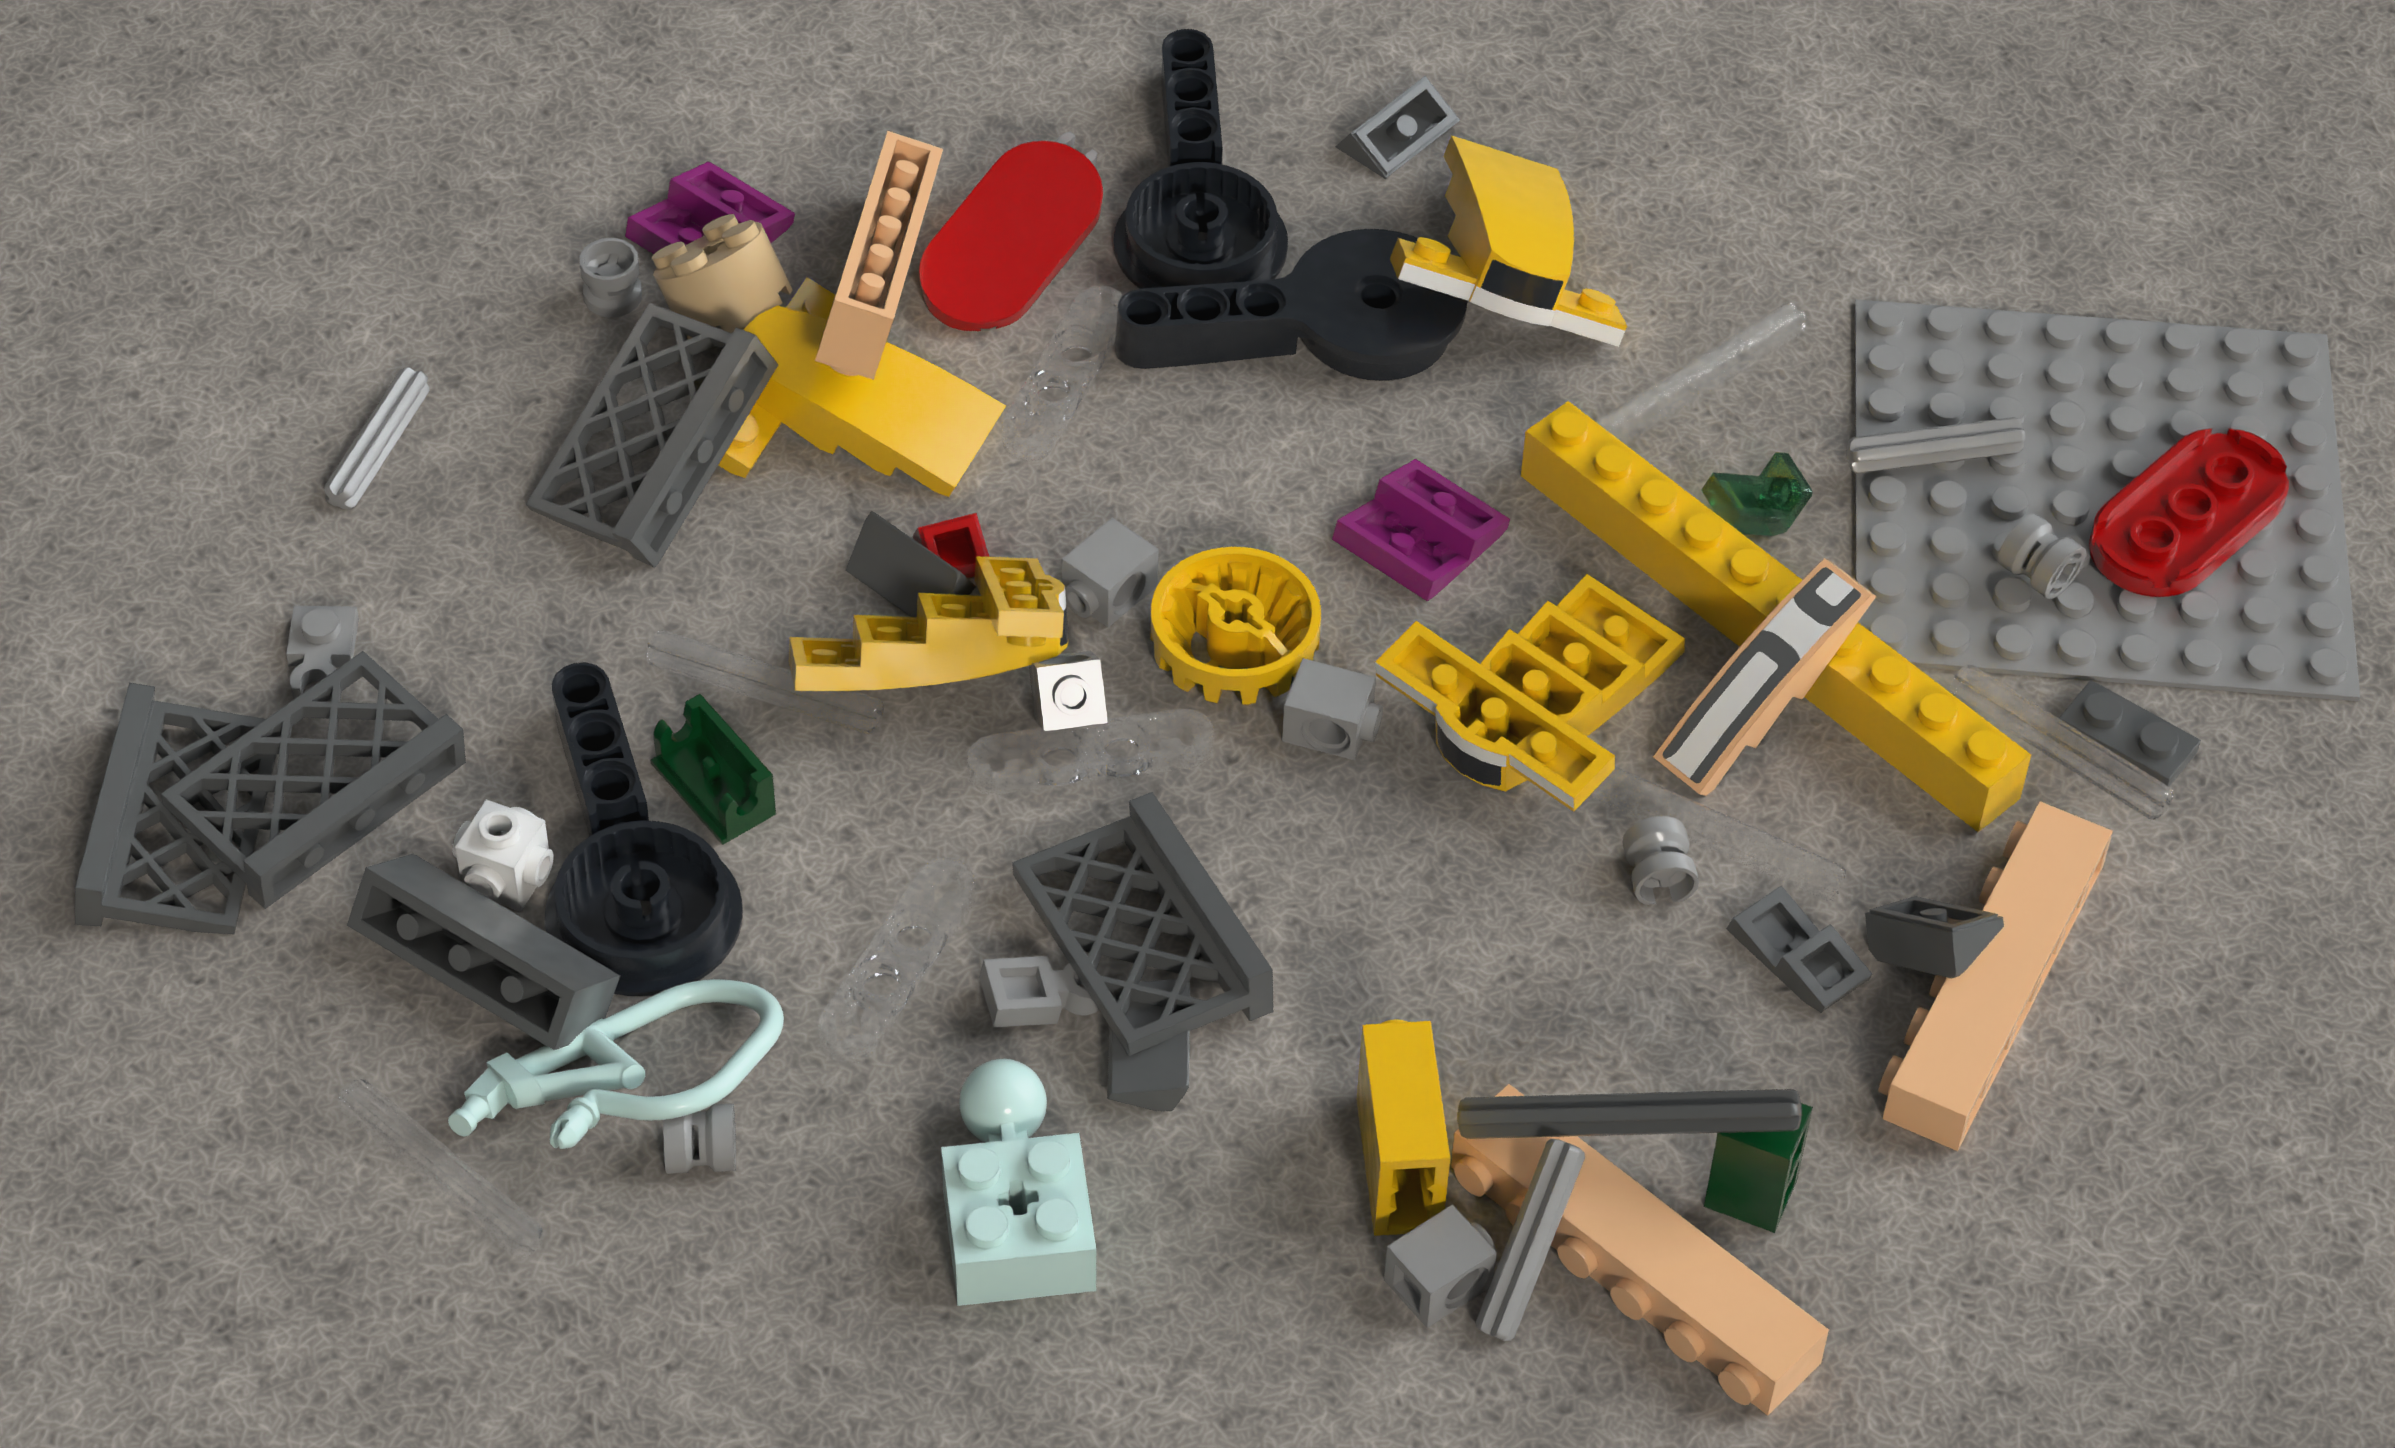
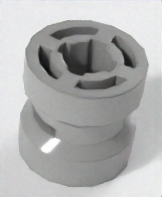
M602 238L587 245L579 256L581 278L585 282L583 284V297L587 308L596 315L607 318L621 317L631 313L639 306L642 300V286L638 278L640 274L639 258L635 247L627 241L618 238Z
M2033 513L2023 518L2010 531L1999 550L1997 559L1998 563L2012 574H2024L2029 577L2034 590L2048 599H2053L2065 591L2076 578L2085 562L2086 550L2071 538L2060 539L2054 535L2052 525L2039 515Z
M1656 816L1638 821L1628 828L1623 835L1622 844L1629 865L1634 867L1631 880L1638 901L1645 905L1656 904L1652 889L1655 887H1669L1673 902L1684 901L1691 897L1698 889L1699 878L1692 858L1687 856L1690 843L1683 823L1674 817Z
M713 1104L707 1111L663 1120L666 1174L688 1173L694 1166H709L714 1172L736 1171L734 1104ZM694 1125H698L699 1152L695 1153Z

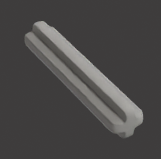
M409 367L403 368L398 372L325 484L324 492L327 495L326 501L328 504L347 510L357 505L429 393L430 387L427 384L428 377L422 371L416 372Z
M2010 417L1853 437L1848 441L1846 455L1852 472L1865 473L2015 454L2023 450L2025 431L2020 419Z
M1550 1139L1546 1142L1476 1320V1327L1481 1332L1503 1341H1511L1515 1337L1584 1162L1585 1153L1579 1147L1559 1139Z

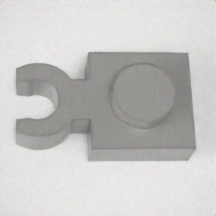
M294 606L286 651L288 666H297L290 675V686L294 699L304 693V688L309 683L321 681L335 671V667H341L353 658L359 622L357 607Z
M1048 956L983 960L979 978L993 1027L1058 1024L1062 1008L1082 1016L1093 1014L1099 1010L1088 991L1079 986L1082 982L1070 963L1063 970H1052Z

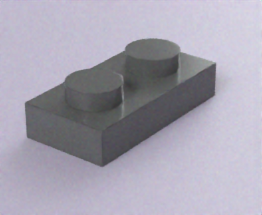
M2092 680L2088 682L2062 713L2056 726V731L2164 791H2167L2196 755L2201 742L2200 739Z

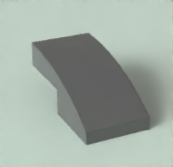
M1782 885L1733 917L1726 928L1803 1002L1820 1013L1867 982L1873 975L1831 924L1819 931Z

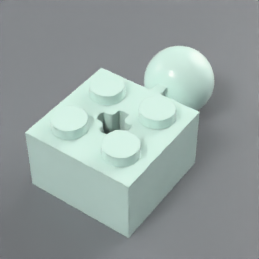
M1011 1059L988 1061L974 1069L967 1077L961 1089L959 1100L961 1116L966 1127L976 1138L985 1143L941 1147L943 1193L957 1306L1096 1291V1244L1079 1133L1029 1138L1040 1127L1046 1113L1047 1097L1042 1081L1031 1068L1021 1062Z

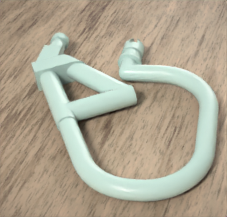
M712 979L689 982L669 988L610 1017L593 1022L568 1046L553 1050L545 1045L516 1060L509 1053H505L486 1062L488 1068L464 1092L466 1101L462 1107L456 1109L449 1116V1126L456 1134L463 1137L469 1136L476 1129L478 1122L484 1118L493 1119L507 1103L515 1109L543 1105L545 1101L584 1095L583 1097L573 1099L569 1103L567 1111L563 1112L550 1128L551 1145L554 1148L566 1149L575 1146L587 1133L588 1129H592L598 1124L600 1114L653 1121L678 1118L701 1111L729 1095L776 1043L784 1023L782 1008L771 993L757 985L746 982ZM712 1002L737 1004L751 1008L759 1014L760 1023L756 1030L726 1064L704 1083L680 1093L655 1097L610 1091L622 1088H637L645 1078L644 1068L613 1042L615 1039L671 1012L696 1004ZM585 1055H588L598 1064L597 1066L550 1073Z

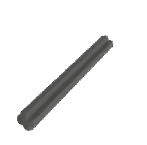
M1794 1089L1466 1097L1459 1103L1457 1122L1461 1136L1466 1139L1780 1132L1799 1129L1802 1104L1798 1091Z

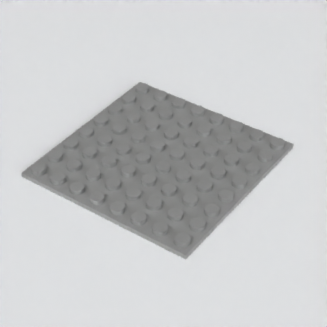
M1855 299V437L2010 417L2020 419L2025 431L2023 450L2015 454L1855 473L1856 581L1876 595V598L1858 621L1866 629L1916 667L2347 701L2360 700L2327 334ZM2213 428L2211 434H2227L2228 428L2244 430L2261 437L2279 451L2287 465L2285 473L2289 480V491L2281 512L2192 590L2169 597L2144 596L2127 591L2112 583L2096 567L2090 554L2089 539L2097 512L2107 501L2184 436L2197 430ZM2033 513L2039 515L2052 525L2054 535L2060 539L2071 538L2086 550L2085 562L2076 578L2065 591L2053 599H2048L2034 590L2029 577L2024 574H2012L2001 566L1997 559L1999 550L2010 531L2023 518Z

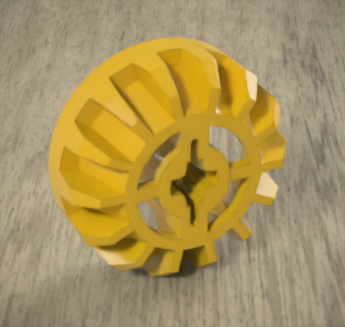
M1221 547L1196 553L1173 566L1163 576L1154 591L1151 603L1150 639L1154 642V659L1159 668L1165 671L1172 670L1173 684L1180 689L1188 692L1196 684L1203 685L1206 701L1218 704L1222 691L1230 690L1240 691L1242 704L1250 705L1256 703L1259 688L1266 687L1274 697L1280 696L1290 690L1292 677H1296L1302 659L1313 661L1314 652L1319 650L1321 605L1315 587L1299 568L1284 558L1270 552L1248 547ZM1195 632L1207 639V651L1211 660L1206 664L1196 660L1192 654L1191 641Z

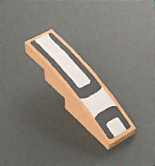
M1824 558L1776 606L1737 649L1694 701L1653 757L1698 794L1707 796L1717 787L1746 745L1754 748L1758 746L1791 698H1804L1876 598V595L1830 560Z

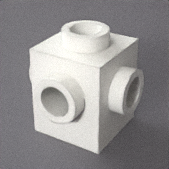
M487 799L472 822L465 821L461 825L453 844V855L457 858L461 882L496 903L519 912L522 911L536 887L544 884L553 864L554 855L553 851L549 849L545 820L536 817L524 808H509Z

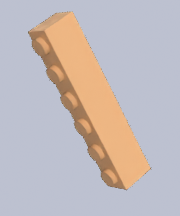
M887 131L815 361L829 365L832 369L844 375H860L874 380L900 300L943 152L942 148Z
M2041 801L2036 807L2028 825L2020 821L2016 822L2003 852V857L2008 858L2009 861L2004 870L1993 866L1979 897V902L1985 905L1982 911L1996 913L1998 916L2003 917L2004 927L1960 976L1955 978L1935 976L1929 996L1936 998L1930 1010L1922 1007L1917 1009L1904 1039V1044L1910 1046L1905 1058L1893 1055L1881 1079L1878 1092L1888 1096L1883 1120L1953 1150H1959L2103 868L2113 833L2112 830Z
M1508 1084L1495 1097L1524 1095ZM1459 1129L1454 1133L1451 1168L1454 1169L1458 1182L1472 1195L1480 1197L1486 1194L1505 1209L1506 1216L1513 1226L1546 1142L1550 1139H1559L1584 1151V1162L1551 1246L1557 1250L1561 1262L1572 1274L1579 1278L1590 1276L1607 1289L1614 1304L1624 1315L1633 1320L1644 1318L1662 1332L1667 1345L1679 1358L1686 1362L1697 1360L1718 1376L1722 1389L1735 1402L1742 1405L1752 1403L1768 1416L1821 1364L1829 1332L1828 1328L1578 1136L1466 1139L1461 1136Z

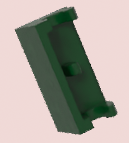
M701 694L685 702L683 716L686 718V721L678 732L672 734L673 731L663 719L658 721L653 733L656 757L650 759L651 765L722 845L776 815L773 774Z
M1801 1103V1123L1799 1129L1795 1131L1717 1133L1704 1207L1775 1233L1798 1180L1813 1107Z

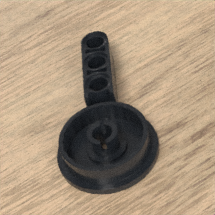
M1176 30L1168 34L1162 44L1161 86L1168 167L1144 179L1131 194L1127 207L1121 214L1115 227L1114 253L1117 263L1125 276L1139 289L1274 280L1282 270L1287 258L1288 235L1286 227L1277 213L1274 199L1258 180L1239 169L1222 164L1223 146L1214 50L1211 39L1205 33L1198 30ZM1199 232L1207 233L1205 240L1198 238Z
M1385 229L1351 230L1332 235L1313 245L1299 259L1292 272L1283 278L1143 288L1129 291L1118 302L1115 353L1120 361L1133 368L1178 367L1296 354L1298 338H1302L1305 345L1316 358L1340 373L1365 380H1398L1416 375L1428 369L1443 355L1448 344L1462 328L1468 300L1397 278L1390 261L1398 238L1416 243L1417 237Z
M587 662L573 663L565 666L555 674L552 680L557 729L589 837L573 849L558 872L556 882L549 893L546 903V932L620 975L614 992L616 995L653 996L681 984L699 981L723 962L734 947L740 934L743 905L736 879L721 861L716 851L703 838L675 824L649 821L647 801L607 674L597 665ZM648 900L650 901L651 913L645 916L642 914L640 901Z

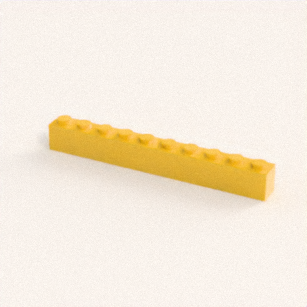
M1567 401L1525 431L1521 477L1739 647L1776 606L1802 581L1791 570L1571 402ZM1858 622L1804 697L1975 831L1980 832L2020 800L2031 754Z

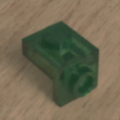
M1776 452L1759 476L1713 472L1701 489L1714 512L1742 534L1775 536L1787 532L1813 493L1810 485L1791 456L1783 452Z

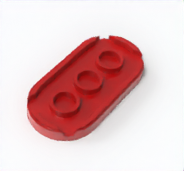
M1053 141L1027 142L1005 152L930 241L922 255L919 267L920 288L923 292L925 304L932 315L943 324L962 331H981V329L993 327L998 329L1019 320L1031 308L1091 233L1099 220L1103 199V186L1100 175L1092 162L1078 150Z
M2213 428L2197 430L2184 436L2107 501L2097 512L2089 539V550L2096 567L2112 583L2127 591L2144 596L2169 597L2192 590L2281 512L2289 491V480L2285 473L2287 465L2279 451L2266 440L2244 430L2228 428L2227 434H2211Z

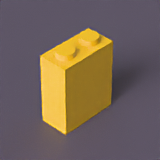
M1394 1019L1380 1024L1362 1025L1356 1100L1374 1236L1407 1234L1443 1211L1446 1204L1450 1167V1152L1431 1021L1407 1022Z

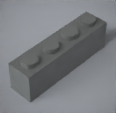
M409 854L365 868L347 923L348 927L553 1050L568 1046L592 1023L606 1018L620 975L415 854Z

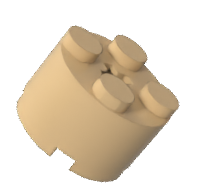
M734 214L725 215L711 221L702 229L705 236L686 246L684 242L673 243L660 249L652 256L656 266L653 276L670 311L713 327L720 325L722 330L733 333L735 328H745L757 315L777 305L780 306L783 302L778 294L779 292L789 295L792 292V287L762 224L753 220L738 223Z

